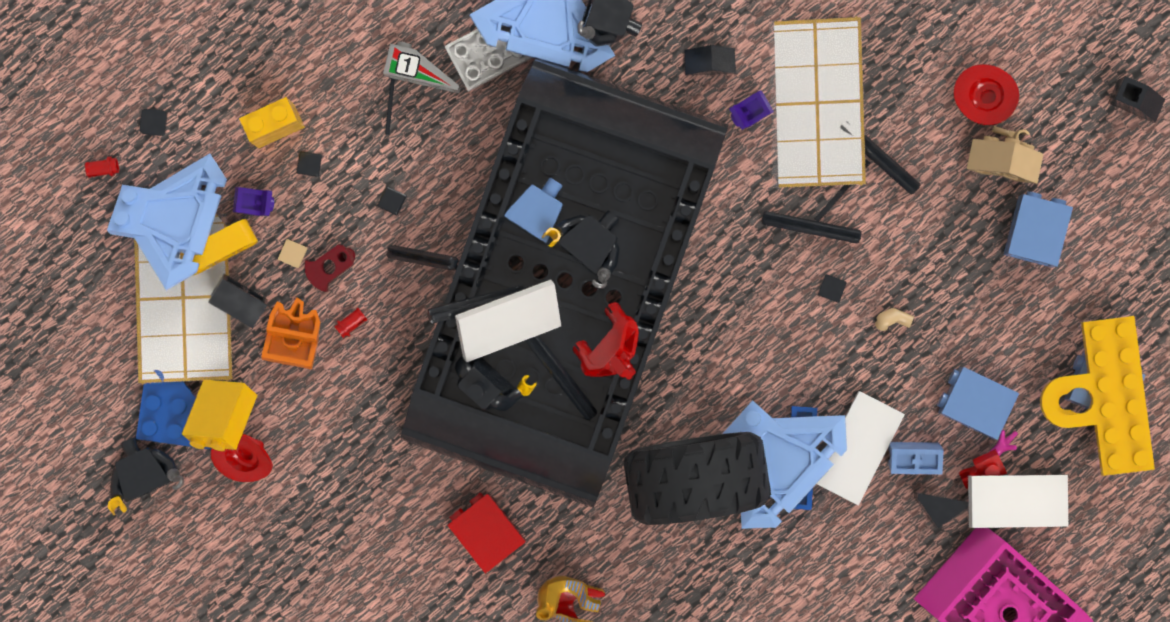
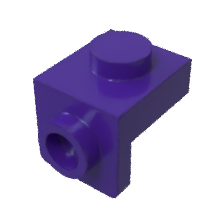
M762 90L729 108L732 113V121L741 130L751 127L774 112Z
M235 187L233 213L263 217L269 216L270 212L273 211L274 197H272V191Z

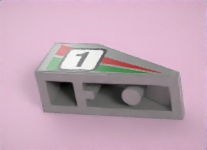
M400 41L397 42V45L390 44L383 72L385 77L460 93V86L417 50L412 49L411 44Z

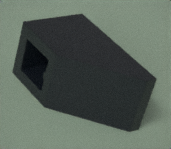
M1124 76L1117 80L1108 104L1156 123L1165 98L1150 86Z

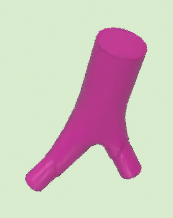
M1002 430L997 444L990 451L996 449L1000 456L1005 451L1016 450V445L1009 444L1018 433L1014 431L1005 438V430Z

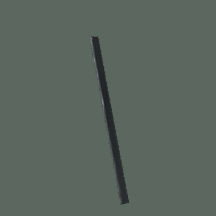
M393 78L390 80L385 135H390L395 79Z
M868 160L865 161V168L871 164ZM844 185L814 219L820 221L851 185Z

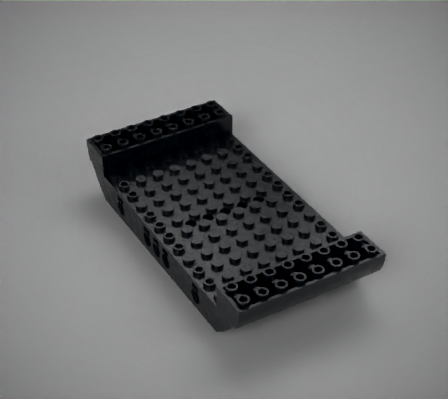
M535 58L515 103L444 305L523 285L527 289L552 280L555 284L561 327L538 336L597 410V415L590 420H586L528 346L526 340L481 358L514 388L517 389V385L525 375H529L525 383L530 386L536 383L535 388L530 395L523 396L506 411H499L493 408L483 410L457 386L459 377L455 370V364L462 355L456 319L453 318L438 322L412 393L401 433V440L594 508L712 178L729 124L570 68ZM550 177L562 185V188L555 197L556 200L563 204L555 226L565 219L578 215L585 217L591 215L599 221L607 210L619 219V222L610 231L618 238L617 243L620 247L618 265L607 280L606 287L602 289L597 288L593 296H585L581 289L585 282H592L593 280L602 284L598 280V275L592 273L561 247L558 242L553 247H549L548 245L553 241L551 237H549L547 243H544L504 217L505 213L532 184L542 190ZM513 256H519L523 259L524 265L520 270L515 271L509 267V260ZM540 264L546 266L548 275L544 279L534 277L533 269L535 266ZM562 273H568L572 277V284L567 288H562L558 285L557 279ZM611 290H616L620 293L621 301L619 304L627 316L632 317L638 325L639 335L636 352L630 360L636 373L630 380L620 377L618 374L604 377L586 376L581 370L580 360L573 352V346H576L580 351L576 343L582 340L586 341L593 351L613 328L614 324L605 314V308H608L613 313L608 307L609 303L606 300V295Z

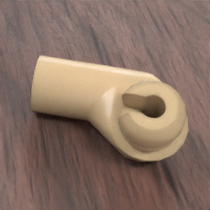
M891 308L877 316L875 326L880 331H886L888 326L895 323L909 328L914 316Z

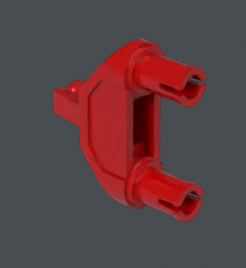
M614 302L608 305L613 313L608 308H605V314L614 324L613 328L593 351L588 343L582 340L576 343L580 351L576 346H573V352L580 360L581 370L586 376L604 377L618 374L620 377L630 380L636 373L630 360L636 352L639 335L638 325L632 317L624 313L619 303Z

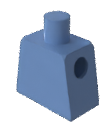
M550 177L542 190L532 184L505 213L504 217L544 243H547L550 236H545L542 239V235L549 228H554L563 204L555 199L562 185Z

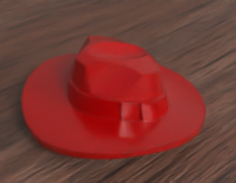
M979 64L967 68L959 75L954 86V99L959 110L964 116L977 124L990 126L1002 123L1014 113L1019 103L1020 94L1015 80L1006 71L993 65Z
M242 434L236 450L225 449V451H218L213 448L211 449V460L216 469L225 477L234 481H258L267 477L273 469L272 461L264 449L263 442L246 434Z

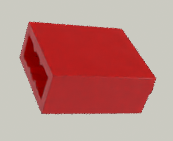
M480 492L469 501L472 505L466 511L460 508L449 517L452 522L447 526L486 574L523 545L526 539L491 494L488 492L484 496Z

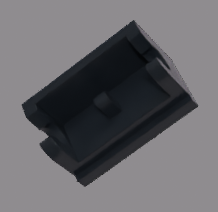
M226 274L222 275L208 301L211 305L252 329L268 305V299Z

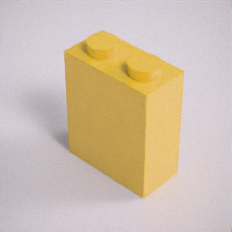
M287 97L239 118L249 142L257 148L264 147L305 128L295 105Z
M203 380L182 435L190 441L189 444L198 449L211 447L218 451H225V449L236 450L257 394L245 383Z

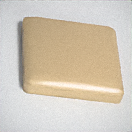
M286 239L278 260L299 268L308 248Z

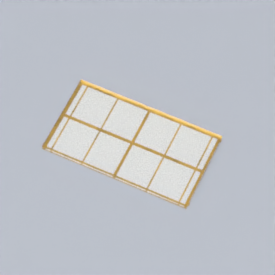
M861 17L769 22L771 107L774 111L771 114L773 188L836 185L862 186L866 184Z
M216 213L209 236L228 227L227 213ZM134 239L138 383L203 380L229 381L233 379L231 316L208 303L210 295L222 275L226 274L229 276V259L197 275L190 276L166 291Z

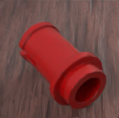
M111 156L107 157L106 160L85 162V172L88 178L102 175H110L112 177L115 176V173H119V163L117 158H112Z
M357 307L356 310L342 321L337 320L338 324L334 327L343 338L347 335L350 337V333L368 319Z

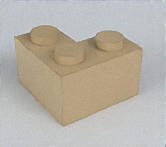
M984 136L983 140L973 139L967 169L984 175L1003 176L1016 182L1037 184L1043 153L1035 151V146L1020 143L1018 139L1005 138V141H999V138Z

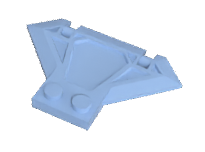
M494 0L469 15L487 45L496 47L498 40L507 42V51L538 58L568 68L570 62L575 61L580 63L579 71L586 73L615 56L609 45L595 47L578 34V23L582 20L586 9L582 0ZM501 25L509 27L510 31L506 32L500 30ZM574 46L583 48L582 53L573 51Z
M208 154L150 189L122 185L107 231L112 235L134 238L167 291L197 273L199 263L193 262L194 255H203L221 199V195L215 194L217 187H225L227 179L212 155ZM202 185H206L205 191L201 190ZM180 253H184L182 259H178Z
M752 400L723 434L752 432L763 440L771 488L770 497L776 501L770 508L764 504L757 509L742 512V529L776 528L782 522L777 516L779 512L784 508L790 513L834 465L829 460L831 455L836 452L842 456L847 451L845 415L772 418ZM824 441L828 445L820 452L816 447Z

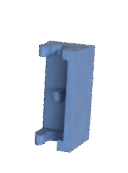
M939 442L890 443L888 447L890 452L888 466L891 474L942 475L944 450Z

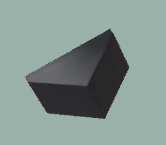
M709 45L684 50L685 76L736 74L735 48Z
M914 492L915 500L936 528H940L969 506V502Z

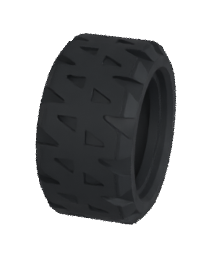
M752 432L718 434L641 447L632 450L623 461L631 515L633 519L645 525L682 523L742 513L763 506L771 498L763 440Z

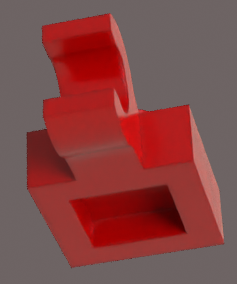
M996 449L973 459L972 461L975 466L959 472L966 489H968V476H1000L1007 474Z

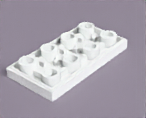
M501 25L500 30L509 32L510 28ZM478 29L445 46L468 92L532 59L529 56L507 51V42L498 40L496 47L487 45Z
M552 280L455 315L462 354L466 362L561 327L555 284Z
M858 391L845 416L847 451L842 456L836 452L831 455L829 460L834 465L817 484L859 506L905 414Z
M1068 475L968 476L969 528L1068 526Z

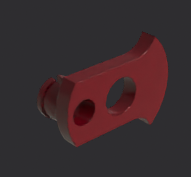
M338 244L315 261L305 260V273L309 282L315 288L328 292L330 282L354 266L355 252L351 248ZM344 253H345L346 256H347V259H346V260L343 258V254H344ZM328 259L332 260L335 264V271L332 274L324 270V262Z

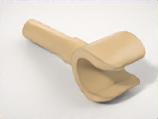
M994 126L992 130L994 133L1018 140L1020 133L1030 135L1024 129L1014 132Z

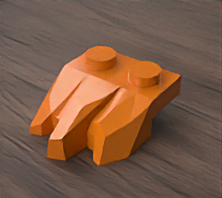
M297 297L289 310H284L283 304L277 301L269 316L266 328L267 335L261 355L262 360L312 369L320 331V319L317 311L311 310L308 314H303L304 302Z

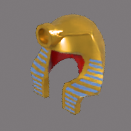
M556 576L550 580L548 579L538 592L537 602L539 607L536 610V617L540 620H548L554 616L562 622H592L578 619L574 611V600L578 599L581 609L598 612L601 600L593 598L604 597L605 591L602 588L587 585L580 580L567 576Z

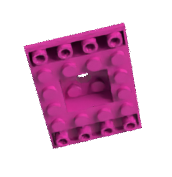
M975 528L913 598L939 622H1094L1083 609L989 528ZM1007 607H1013L1016 611V616L1012 621H1005L1003 618V611Z

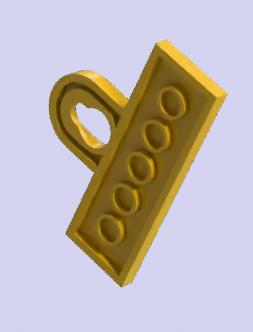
M1129 316L1081 322L1088 373L1058 377L1050 381L1041 393V411L1050 423L1058 427L1074 428L1095 425L1101 476L1155 470L1135 317ZM1075 388H1082L1090 394L1091 404L1085 412L1075 413L1071 410H1064L1059 406L1060 397L1068 394Z

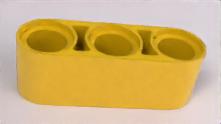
M247 219L237 221L208 236L203 255H194L193 262L199 263L198 271L194 275L229 259L258 242Z

